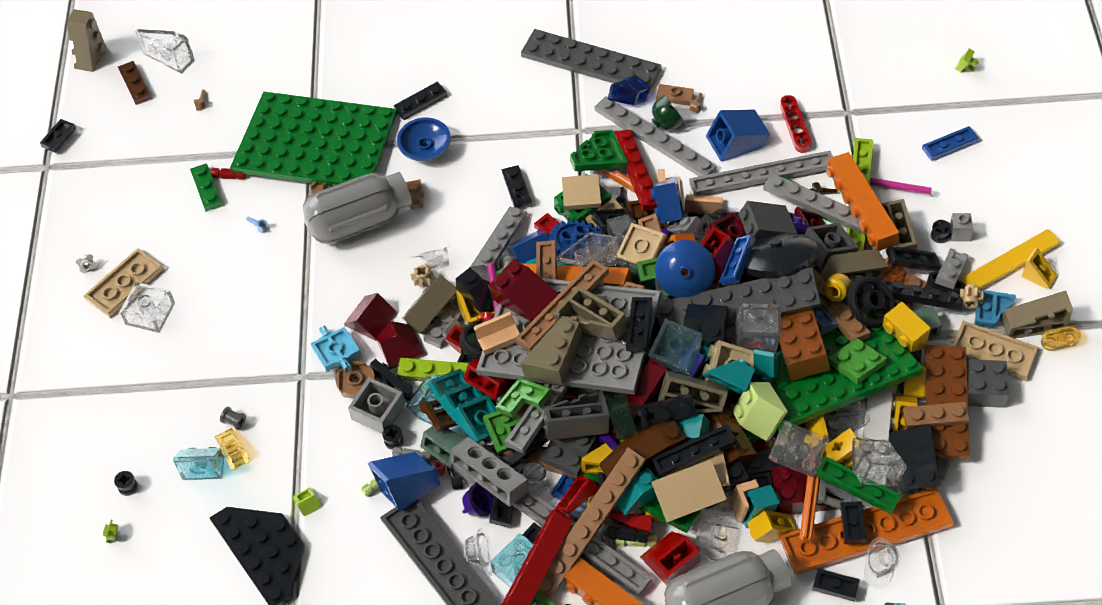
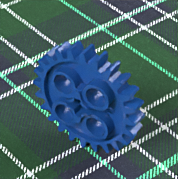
M568 219L567 224L561 221L560 225L556 224L555 228H552L548 240H555L557 242V256H560L559 261L566 260V265L571 262L573 266H576V264L587 266L593 259L599 263L606 259L609 251V241H606L607 236H603L602 231H597L598 226L591 227L592 223L586 225L584 220L579 223L577 219L572 223Z

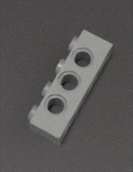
M470 437L451 449V464L509 507L527 494V479L525 476L519 474L509 464L501 461L495 454L486 450L480 443L475 442Z

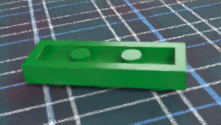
M207 163L190 168L205 212L223 206Z

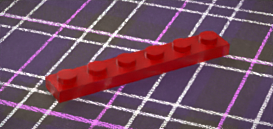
M631 129L614 131L628 162L626 171L642 211L655 210L654 208H657L656 200H652L651 196L653 182Z

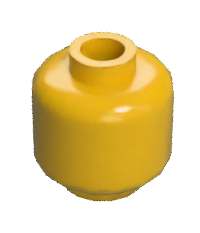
M833 274L823 285L824 295L833 302L842 301L848 296L852 283L844 274Z

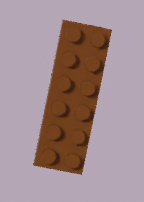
M925 345V405L966 402L968 411L966 347ZM969 423L931 427L937 458L969 460Z

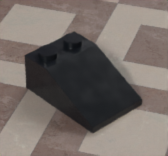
M931 425L889 432L898 492L902 494L943 487Z

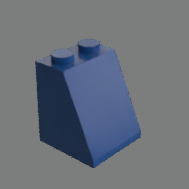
M755 109L720 110L708 130L706 138L722 162L763 148L771 134Z
M416 452L367 463L381 493L399 511H402L441 485L438 479L439 472L434 465L430 466L424 456L420 457Z

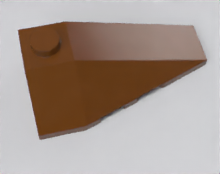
M675 421L652 425L648 429H641L639 425L599 466L605 476L608 477L629 447L646 459L642 466L644 467L652 463L651 458L682 445L685 437Z

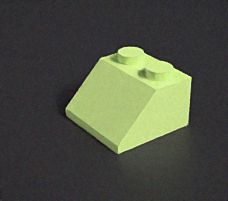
M750 382L746 392L742 393L732 410L741 427L766 441H770L778 425L788 412L769 382Z

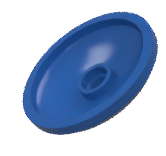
M429 117L409 121L400 129L397 135V145L400 152L405 157L415 161H429L441 156L448 149L451 141L448 127L440 120Z
M679 240L666 246L658 256L655 266L656 278L661 288L674 298L695 296L707 291L711 286L715 276V263L710 252L700 243L691 240ZM686 268L689 271V273L687 275H683L681 273V270Z

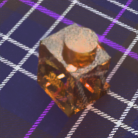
M888 257L884 259L889 267L881 279L903 284L906 281L907 271L903 267L892 266Z

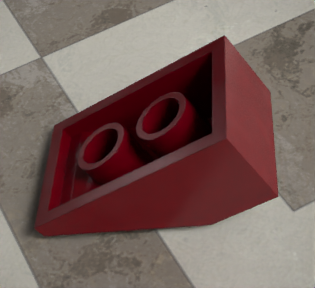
M515 259L488 285L492 300L530 322L559 295L558 292L529 267Z
M799 466L771 468L773 490L779 497L777 512L791 515L803 513L809 468ZM827 492L825 493V495L830 496V497L835 498V499L838 500V497H837V496H834V495L829 494V493H827ZM817 503L816 512L837 509L825 503Z

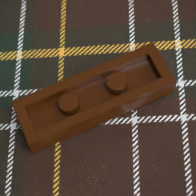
M134 60L117 66L135 105L152 99Z

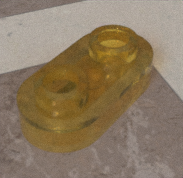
M1073 326L1052 329L1043 333L1040 343L1048 351L1069 348L1079 343L1081 333Z

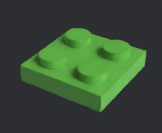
M856 338L828 357L829 365L859 384L885 366L887 358Z

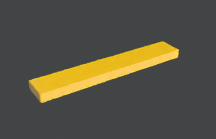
M1046 229L959 280L964 282L966 286L973 284L982 290L1024 266L1034 248H1038L1043 255L1059 246L1061 241L1049 229Z

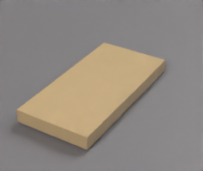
M137 248L84 294L83 297L87 302L111 318L165 269L162 264Z
M962 321L952 345L966 347V359L1007 361L1008 375L1023 381H1027L1039 349L1038 346L966 321Z

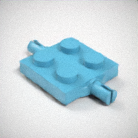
M323 325V328H319L323 336L310 343L312 350L326 372L341 365L345 372L351 371L352 366L349 361L362 355L360 349L345 326L336 331L329 332L327 327Z

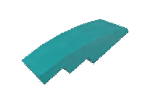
M461 368L430 380L427 385L438 402L467 435L475 442L490 437L483 421V416L496 412L497 409L488 395L483 396L480 390L463 380L465 375Z

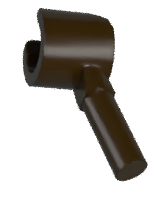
M819 182L812 183L813 188H810V190L819 194H837L838 192L836 189L822 188Z

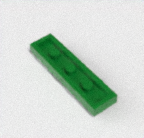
M824 456L814 475L890 515L901 497V494Z

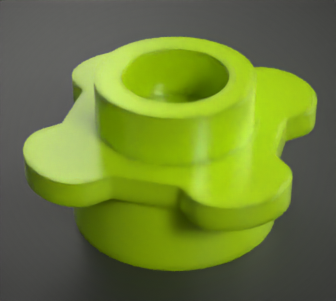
M112 519L109 525L105 524L103 530L106 543L109 540L115 541L119 524H114Z

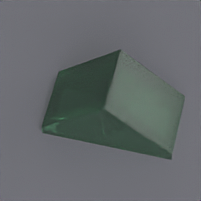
M627 395L607 401L608 412L618 440L638 434Z

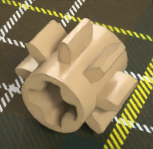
M421 264L416 268L414 267V273L410 274L414 286L418 285L424 289L431 284L434 273L431 267L427 268Z
M970 284L965 286V289L960 290V298L966 308L974 309L978 307V304H983L984 291H980L977 285Z

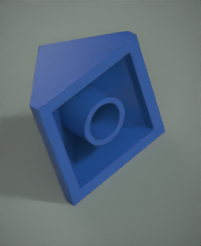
M537 230L509 244L506 249L511 256L516 257L518 262L526 264L528 260L536 258V242L549 241L546 232Z

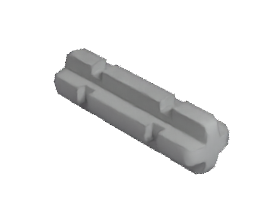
M394 447L392 451V457L416 452L420 457L424 456L429 463L432 455L427 451L421 453L420 450L408 448L402 450V447Z

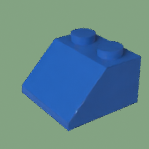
M677 177L654 184L651 196L653 201L656 200L657 208L654 209L658 219L660 218V222L665 223L683 219L684 209Z

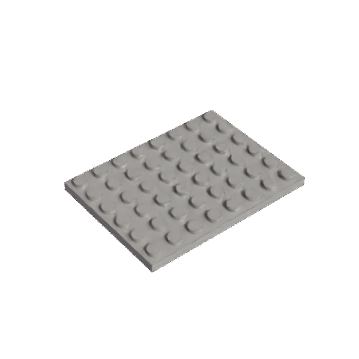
M541 278L559 294L571 283V281ZM598 284L590 292L624 312L628 324L632 297H652L650 339L661 299V291ZM498 304L494 318L511 312L519 333L531 323L515 312ZM628 329L617 341L582 333L583 338L563 386L635 395L646 352L626 351ZM516 343L484 355L482 351L476 369L478 375L516 380L523 378L531 382L554 384L524 377L520 363L530 352Z

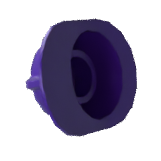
M475 482L463 495L462 503L464 509L462 513H468L473 517H487L491 512L493 494Z

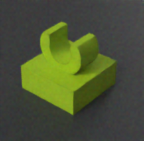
M968 48L961 56L955 69L961 72L965 68L967 71L972 72L979 63L976 58H972L975 51Z

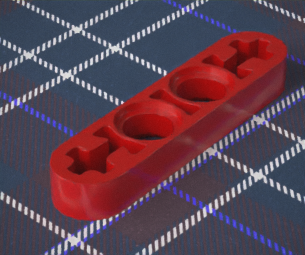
M785 95L780 100V109L791 140L797 152L806 153L811 148L810 135L796 98L792 95ZM796 115L798 118L790 119L788 116ZM795 128L802 129V132L796 133L793 130Z

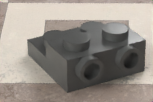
M589 435L550 440L540 456V462L578 477L581 472L582 457L595 449L596 437Z

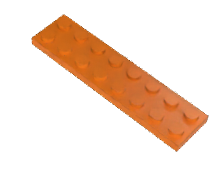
M936 487L900 498L891 515L875 506L863 509L866 544H844L841 516L814 524L813 537L809 542L800 540V529L781 534L779 540L794 575H798L951 528L954 522Z

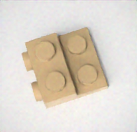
M718 340L709 347L708 356L711 358L709 364H706L704 367L703 375L710 369L736 360H744L750 363V367L754 368V351ZM705 378V381L716 383L708 378Z

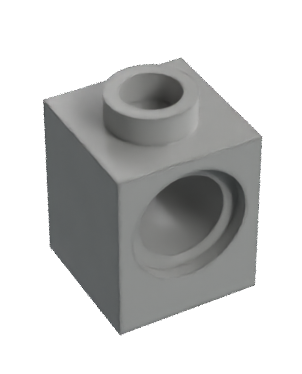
M952 213L950 219V241L970 242L973 231L971 213Z

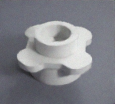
M82 254L75 260L81 273L97 267L96 262L93 261L92 254Z

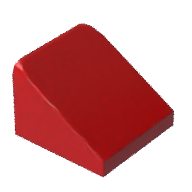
M454 325L446 336L445 341L461 354L463 349L459 339L463 329ZM470 334L469 336H467V339H468L469 342H470L471 334Z

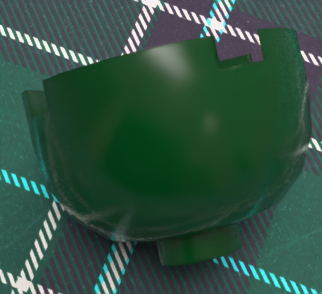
M665 95L660 97L652 106L651 112L654 118L651 120L657 128L661 127L664 130L671 131L684 124V120Z

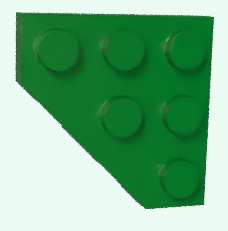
M613 130L595 131L589 140L586 139L579 146L576 152L574 151L570 154V163L574 171L627 168L628 162Z

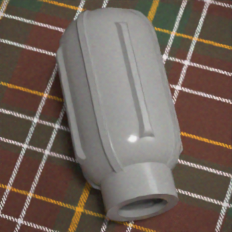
M400 171L386 177L378 173H370L308 196L303 203V215L312 237L321 244H332L392 221L399 209L412 205V200Z
M775 549L760 555L752 551H739L671 580L665 588L664 602L665 605H771L776 593L791 587V579L783 558Z

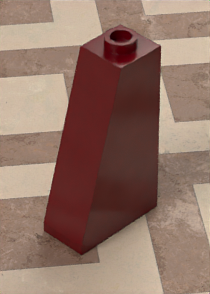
M652 359L647 362L640 373L635 395L626 394L609 420V433L614 438L624 440L639 423L640 417L636 414V407L657 402V397L668 368Z

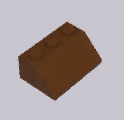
M728 405L724 406L722 412L703 413L710 420L709 432L728 424L737 440V445L723 451L726 467L741 461L743 467L747 469L756 452Z

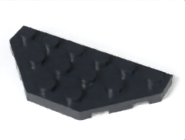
M225 507L209 517L211 523L267 605H285L290 602L305 545L283 513Z

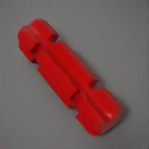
M220 168L211 169L212 178H238V180L246 178V174L231 172L230 168H221V170Z

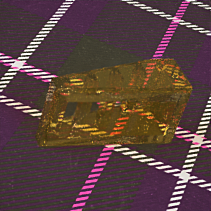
M233 428L214 436L231 469L249 462L248 455Z

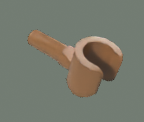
M204 89L201 90L199 99L193 100L196 110L205 108L204 96L206 90Z
M700 92L695 100L690 101L691 107L689 110L694 113L700 111L702 105L699 101L703 93Z

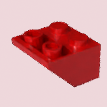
M712 227L700 244L712 255L715 263L714 278L720 280L734 242L730 235Z
M671 531L644 552L640 558L667 586L671 580L687 573L700 562V550L687 536Z

